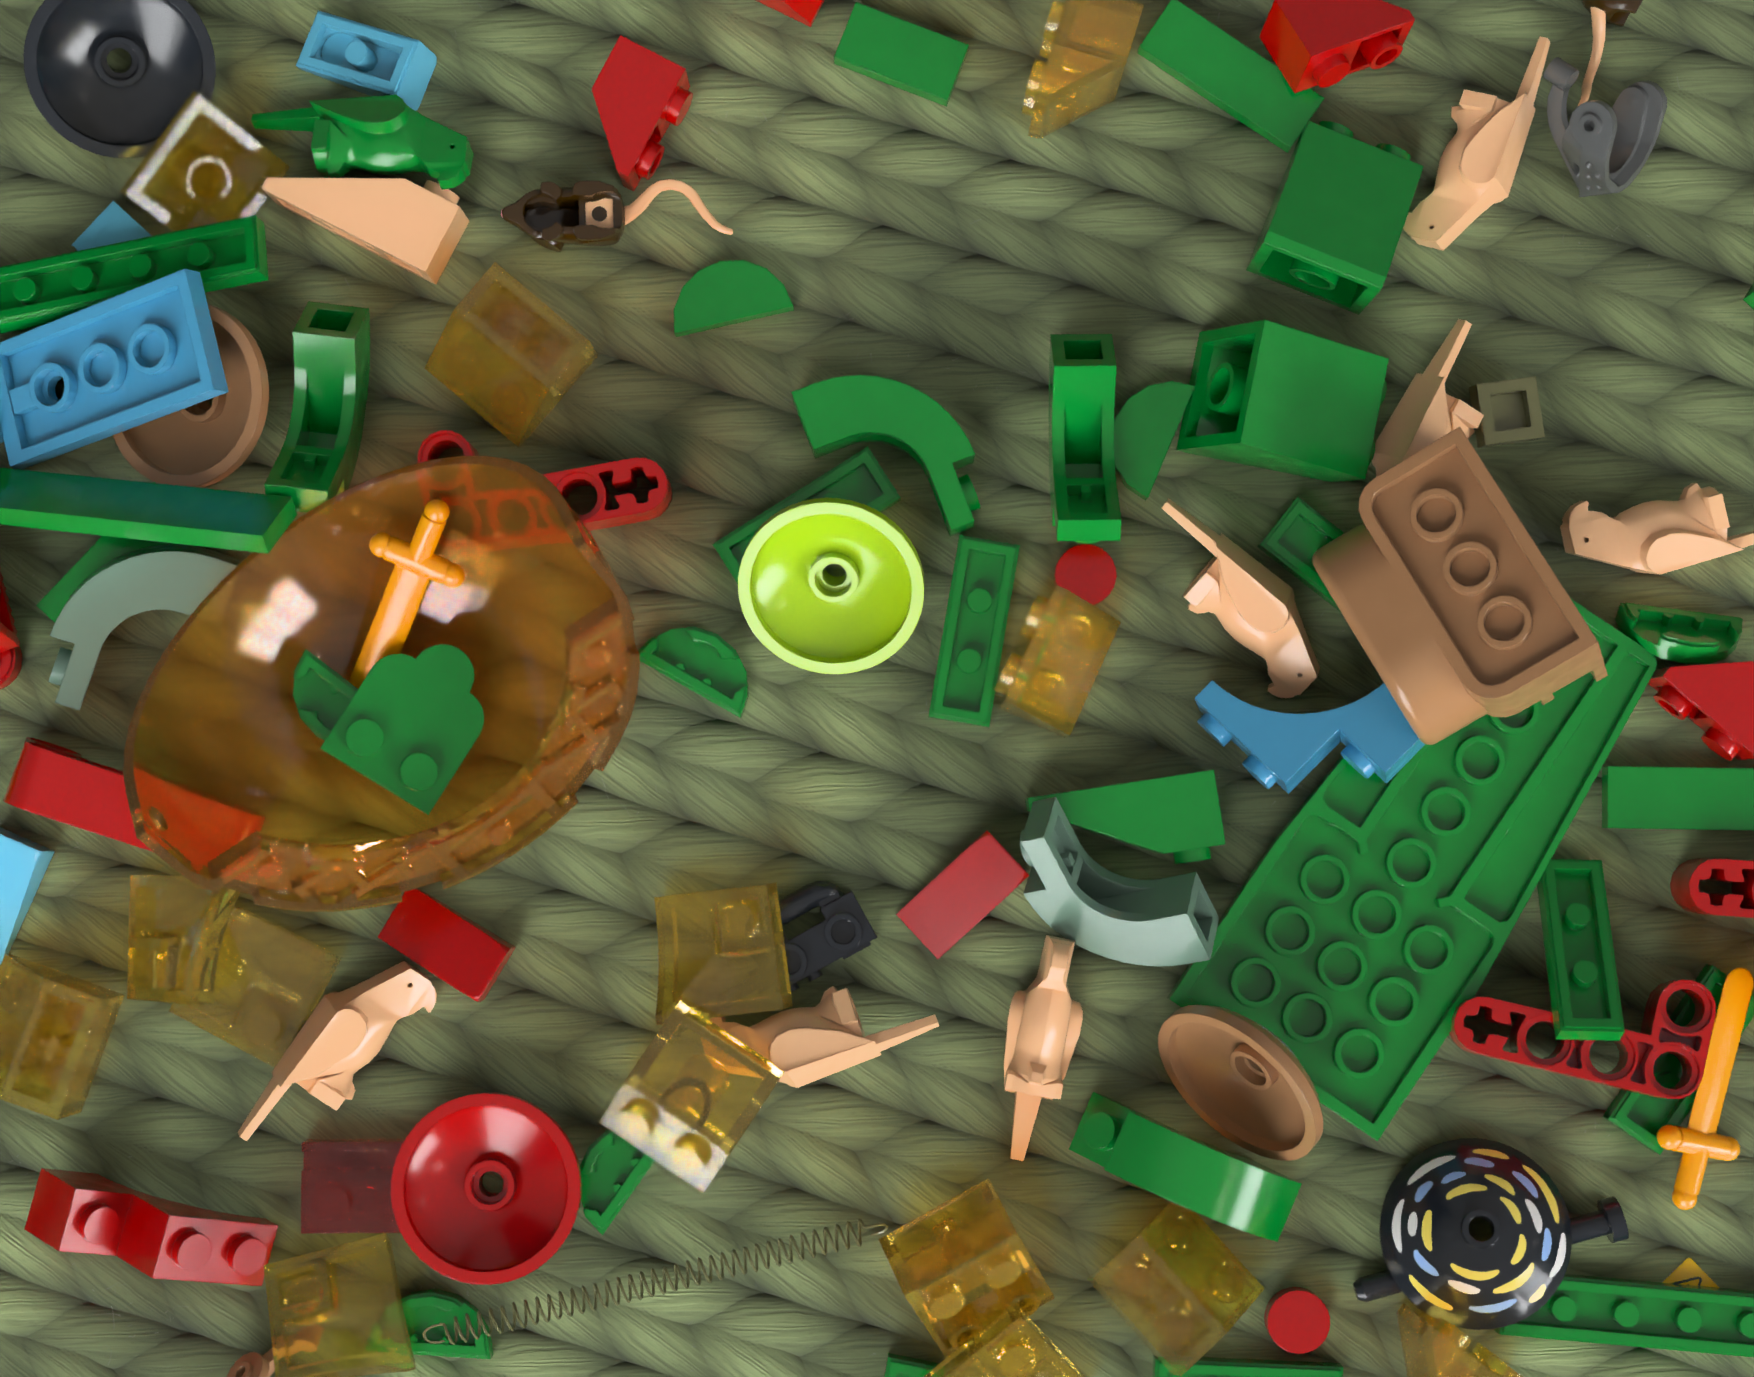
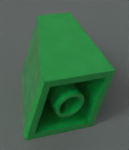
M1308 121L1298 138L1246 271L1359 315L1381 291L1424 166L1410 161V154L1397 146L1379 143L1374 147L1354 139V133L1341 124L1331 121H1320L1319 124Z
M1268 320L1199 332L1189 385L1195 387L1182 417L1176 450L1327 482L1366 479L1368 466L1372 462L1375 453L1373 439L1379 408L1385 399L1387 391L1385 377L1389 358Z

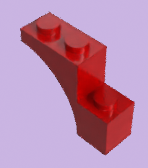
M41 1168L24 1230L57 1251L117 1256L154 1279L262 1286L278 1225L266 1218L218 1212L166 1200L128 1188L95 1173Z

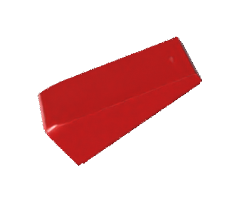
M985 830L896 915L928 950L939 959L1013 892L1029 874L988 830Z
M409 884L378 935L379 939L476 1002L485 1000L516 948L412 884Z

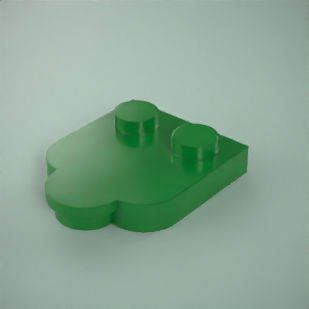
M447 644L428 647L417 658L406 654H391L383 657L372 667L320 747V750L424 814L429 815L483 729V708L478 699L470 693L474 683V668L469 657L459 648Z

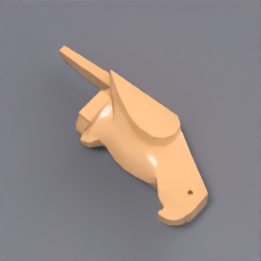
M1539 37L1514 101L1510 103L1499 99L1495 95L1464 89L1459 106L1451 108V117L1457 124V132L1447 144L1440 158L1434 190L1417 205L1412 213L1408 212L1403 230L1417 244L1444 251L1484 211L1509 196L1536 110L1534 102L1550 47L1548 38Z
M1457 320L1424 373H1416L1376 440L1375 453L1372 459V465L1376 468V477L1458 427H1461L1468 439L1475 432L1473 428H1478L1484 415L1462 400L1446 394L1445 391L1446 379L1472 326L1467 320Z
M1691 483L1685 487L1677 501L1655 500L1644 502L1619 513L1613 518L1602 512L1588 511L1589 502L1580 501L1568 508L1562 519L1563 523L1560 526L1565 553L1627 568L1639 573L1659 575L1744 550L1742 548L1754 545V531L1727 537V528L1730 525L1723 494L1710 486L1701 488L1698 483Z
M1168 499L1163 504L1162 509L1215 555L1191 581L1183 594V597L1190 602L1188 610L1197 614L1214 613L1224 629L1237 642L1266 660L1268 675L1273 682L1269 684V693L1278 698H1292L1295 695H1301L1318 677L1320 666L1294 600L1293 588L1223 533L1221 535L1217 534L1179 505Z
M1046 935L1037 977L1026 990L1016 991L1011 1001L1004 1054L1005 1091L1015 1093L1010 1159L1024 1161L1041 1099L1053 1100L1055 1098L1061 1100L1062 1081L1066 1076L1080 1036L1083 1010L1079 1002L1071 999L1066 984L1075 940Z
M403 961L341 992H332L324 995L271 1072L273 1077L237 1132L239 1137L247 1141L293 1083H297L308 1091L309 1094L336 1111L345 1099L352 1100L356 1091L352 1081L354 1074L378 1054L397 1020L414 1014L422 1007L428 1013L434 1008L437 993L429 978Z
M832 986L824 992L820 1003L816 1007L784 1010L750 1027L736 1022H725L726 1018L722 1013H719L710 1018L705 1024L701 1041L707 1063L713 1071L762 1078L799 1088L882 1055L881 1051L939 1027V1023L934 1014L865 1036L856 1006L848 988L837 991V988Z

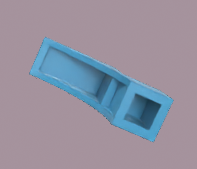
M1213 680L1195 697L1198 708L1203 713L1202 717L1197 721L1199 725L1223 747L1230 740L1234 742L1248 756L1242 762V765L1265 788L1270 789L1277 783L1288 794L1340 742L1346 746L1340 754L1359 774L1368 779L1375 773L1386 784L1425 745L1411 728L1384 683L1365 697L1348 705L1328 711L1306 714L1281 713L1253 706L1226 692Z

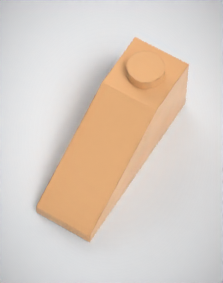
M267 177L261 188L276 204L435 285L469 223V219L461 207L457 205L460 197L449 189L442 190L438 183L427 180L424 187H421L407 179Z

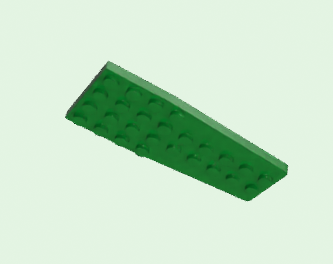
M1571 599L1599 642L1608 676L1596 682L1591 672L1554 692L1555 699L1545 705H1542L1539 701L1520 713L1509 717H1492L1486 714L1436 744H1425L1387 784L1375 773L1366 779L1341 755L1269 845L1219 919L1211 959L1190 963L1167 997L1180 1007L1208 1005L1225 1008L1269 1029L1295 1054L1313 1082L1320 1103L1376 1141L1379 1140L1451 1032L1452 1017L1456 1008L1465 1000L1473 998L1483 984L1656 670L1657 660L1653 654L1647 652L1644 647L1573 599Z

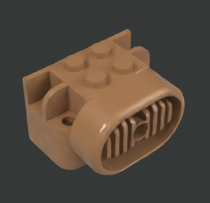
M1461 427L1456 428L1370 481L1364 487L1359 497V513L1363 522L1319 548L1313 554L1312 563L1411 728L1424 744H1436L1486 714L1492 717H1509L1520 713L1539 701L1542 705H1545L1555 699L1554 692L1591 672L1596 682L1608 676L1599 642Z

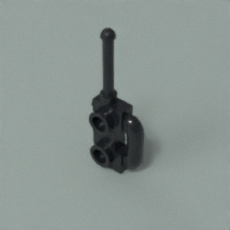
M815 881L766 907L755 921L754 933L758 944L751 947L760 966L750 971L751 977L674 1020L669 1018L664 1025L665 1034L671 1038L681 1037L680 1033L757 990L763 993L773 988L775 994L784 990L787 995L800 988L797 984L798 981L807 977L809 982L823 975L820 969L842 957L845 960L870 946V941L876 939L877 935L854 893L851 891L844 895L837 885L829 881ZM820 906V910L826 920L789 940L784 930H781V927Z

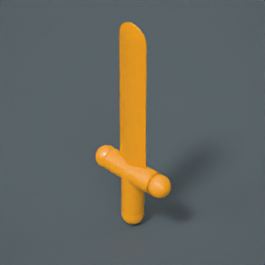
M441 499L430 500L425 505L411 543L395 536L391 537L385 532L374 534L369 541L370 551L375 556L381 557L395 564L349 679V682L358 689L376 662L388 655L401 653L430 579L450 588L459 587L465 580V570L461 565L452 563V561L434 554L450 514L449 506Z
M1739 967L1733 969L1725 979L1712 1030L1704 1074L1695 1095L1688 1127L1664 1125L1658 1130L1656 1135L1657 1142L1662 1148L1682 1152L1674 1184L1675 1189L1672 1192L1674 1205L1682 1210H1689L1696 1205L1697 1195L1700 1193L1708 1158L1732 1161L1740 1153V1145L1735 1138L1716 1134L1754 987L1753 976L1746 968Z

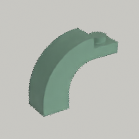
M166 544L133 550L107 562L90 574L69 597L50 634L52 637L74 643L73 650L60 647L49 678V683L60 686L55 703L80 711L104 641L116 626L133 615L150 610H172L219 625L239 567V559L198 546Z
M1056 797L1033 801L1025 829L1020 834V848L1023 858L1029 866H1032L1023 894L1032 908L1051 928L1064 938L1075 940L1076 945L1092 953L1123 963L1143 966H1176L1211 959L1219 916L1197 872L1155 880L1132 879L1115 874L1100 866L1087 854Z

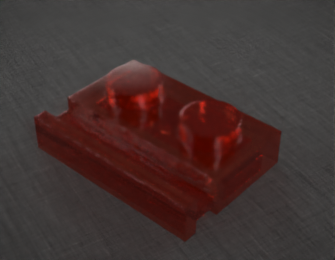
M307 1139L303 1141L304 1169L301 1171V1234L401 1233L392 1208L391 1178L397 1154L405 1139Z

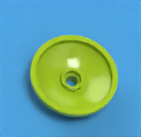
M816 498L801 501L780 510L765 521L754 533L746 547L739 568L738 594L742 612L752 632L777 657L791 665L811 672L848 674L882 663L895 654L908 641L919 622L925 596V579L920 558L911 540L886 515L865 504L852 500ZM829 564H839L845 569L846 574L835 577L830 575L825 567Z

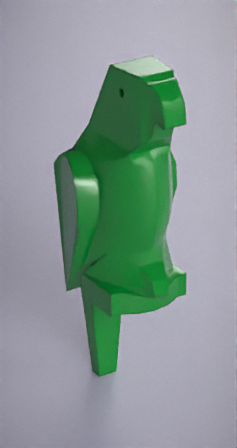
M397 95L309 101L312 106L309 108L252 114L251 122L255 129L313 132L311 151L316 169L320 176L324 178H341L348 171L354 169L384 175L424 172L430 177L437 179L440 188L443 190L460 185L471 173L474 154L468 138L423 116L407 106L403 99Z

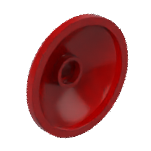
M481 1092L460 1096L447 1101L424 1116L410 1131L401 1145L391 1178V1202L394 1217L404 1240L411 1250L425 1264L438 1273L453 1280L476 1285H492L513 1281L528 1275L545 1264L558 1251L570 1234L578 1215L582 1195V1180L578 1158L573 1145L560 1125L549 1114L533 1103L516 1096L496 1092ZM493 1171L502 1177L504 1185L501 1192L490 1193L484 1188L482 1180L486 1172Z

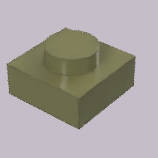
M1536 376L1480 383L1469 387L1471 407L1484 415L1478 428H1475L1478 448L1534 441L1545 437Z

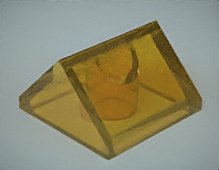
M193 91L120 192L147 215L173 232L255 215L269 197L261 189L266 178H282L290 166L200 94Z

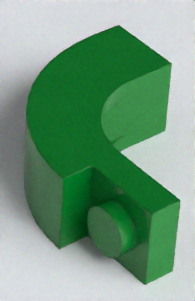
M308 301L292 332L294 396L289 428L283 447L264 486L265 494L292 497L297 512L319 511L329 513L335 498L345 499L359 454L369 385L370 314L369 308Z
M1050 334L1049 476L1052 526L1056 527L1057 541H1074L1081 544H1093L1099 541H1120L1122 519L1114 455V407L1117 364L1112 334Z
M868 375L830 378L791 392L793 403L815 459L862 442H881L895 446L910 455L925 473L949 536L951 537L973 528L975 520L971 512L981 509L980 503L968 474L957 477L955 470L972 464L975 452L960 425L938 402L910 385L888 378Z
M1095 1092L1091 1095L1069 1147V1150L1105 1167V1171L1153 1194L1223 1224L1276 1242L1279 1240L1302 1185L1254 1160L1205 1143Z

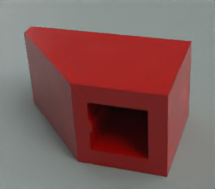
M1274 0L1259 38L1295 94L1317 85L1321 88L1330 87L1341 81L1346 75L1368 67L1380 69L1389 65L1401 54L1402 46L1415 18L1409 10L1382 0Z
M620 35L591 89L621 182L625 188L634 192L642 177L649 180L656 172L665 147L660 145V142L670 123L679 126L691 105L693 93L688 91L690 84L686 68Z
M1754 661L1675 666L1655 670L1648 684L1657 691L1654 699L1665 711L1680 720L1688 717L1705 732L1701 736L1702 741L1722 758L1729 761L1734 757L1737 760L1754 759Z

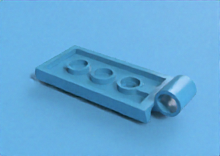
M182 269L0 342V444L3 442L5 444L10 467H13V469L28 468L229 392L200 272ZM63 378L64 393L59 400L55 393V387L57 382Z

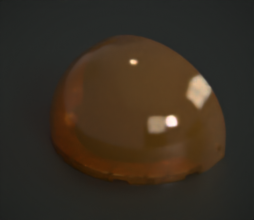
M455 456L429 460L379 475L325 501L292 522L268 554L253 552L230 572L182 625L150 674L136 704L124 749L123 775L125 790L137 838L169 866L199 886L217 894L222 887L252 895L256 905L301 912H337L402 902V892L441 881L443 889L470 879L511 857L544 834L579 802L575 793L594 769L600 771L605 769L619 745L632 715L638 692L640 655L635 644L632 622L635 619L627 596L609 560L573 507L543 474L527 465L505 458ZM441 499L449 506L450 514L434 554L452 561V563L461 565L465 570L466 577L463 584L456 588L447 587L430 579L400 654L417 658L423 650L438 644L452 645L462 650L469 657L474 668V683L470 693L478 699L483 708L484 725L476 742L429 815H426L320 750L325 740L317 737L300 718L293 697L294 670L305 649L349 681L395 564L375 556L370 551L369 541L371 537L376 533L385 532L391 537L395 536L411 543L425 505L430 500Z

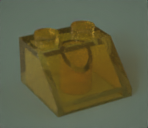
M679 1001L624 1081L599 1123L704 1193L778 1083L784 1071H781L774 1063L682 1001Z

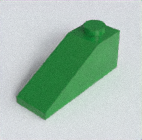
M1214 770L1025 799L1026 811L1030 812L1033 801L1056 797L1071 826L1154 853L1165 854L1173 852L1174 864L1212 859L1210 847L1226 844Z

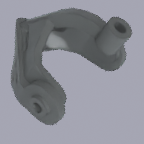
M1556 57L1548 65L1543 75L1544 79L1553 84L1547 102L1548 123L1553 139L1579 189V197L1619 193L1626 189L1640 173L1656 143L1667 109V97L1664 90L1657 83L1649 80L1636 82L1621 92L1612 108L1600 100H1590L1577 106L1572 112L1569 124L1567 98L1569 89L1579 76V70L1563 59Z

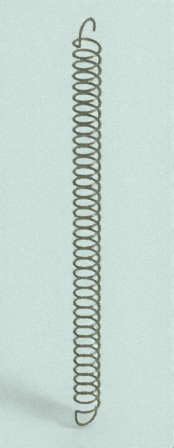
M858 1219L857 1239L852 1224L847 1221V1243L840 1226L836 1224L835 1244L828 1228L824 1227V1248L818 1233L815 1230L812 1231L813 1252L806 1235L802 1232L800 1235L801 1254L792 1235L789 1236L790 1258L782 1239L778 1238V1260L769 1241L766 1242L767 1264L760 1246L756 1243L754 1247L755 1265L746 1246L743 1248L744 1269L736 1250L733 1249L732 1271L723 1252L720 1253L721 1275L712 1255H709L710 1277L707 1275L701 1258L698 1257V1281L690 1262L687 1260L686 1283L678 1264H674L675 1287L666 1266H663L662 1269L663 1289L655 1270L652 1268V1293L644 1273L640 1271V1295L632 1275H628L629 1299L621 1279L617 1277V1301L609 1281L605 1280L606 1305L603 1302L597 1283L594 1282V1308L585 1286L582 1285V1310L574 1289H570L571 1314L562 1292L559 1291V1316L550 1294H547L548 1318L545 1317L539 1298L536 1296V1322L532 1317L527 1300L524 1299V1325L518 1314L516 1304L513 1302V1327H511L504 1306L501 1305V1331L498 1328L492 1309L489 1308V1333L478 1310V1336H476L469 1315L466 1313V1339L462 1335L456 1316L453 1318L455 1329L454 1342L449 1335L445 1323L429 1326L424 1330L423 1338L425 1341L433 1344L445 1342L444 1339L430 1341L426 1338V1332L429 1329L443 1326L446 1336L452 1345L457 1343L458 1333L460 1338L466 1343L469 1339V1328L473 1337L477 1340L481 1335V1326L488 1337L492 1334L493 1324L497 1332L502 1334L504 1331V1319L511 1331H514L516 1327V1317L520 1326L526 1328L528 1315L534 1325L538 1324L539 1310L544 1321L548 1323L551 1318V1308L555 1317L558 1320L561 1319L562 1304L567 1315L572 1317L574 1302L578 1311L584 1314L586 1300L592 1311L597 1309V1295L601 1305L606 1309L609 1304V1293L614 1304L618 1306L620 1304V1289L625 1300L630 1303L632 1287L637 1298L642 1300L643 1282L650 1297H653L655 1294V1281L660 1292L664 1295L666 1293V1276L673 1291L676 1292L678 1289V1274L683 1286L688 1289L690 1283L689 1270L695 1284L700 1286L701 1268L707 1282H712V1264L718 1278L722 1281L724 1279L723 1259L732 1278L735 1277L736 1273L735 1258L742 1274L746 1275V1254L755 1272L759 1268L758 1252L764 1267L769 1269V1248L777 1266H781V1246L787 1261L792 1264V1242L801 1261L804 1260L803 1238L812 1258L816 1256L815 1236L823 1255L826 1256V1233L833 1250L837 1253L839 1251L838 1231L845 1248L849 1250V1227L857 1246L861 1247L860 1223L865 1229L877 1226L886 1227L879 1232L871 1233V1236L884 1233L889 1226L884 1223L865 1226L863 1221Z

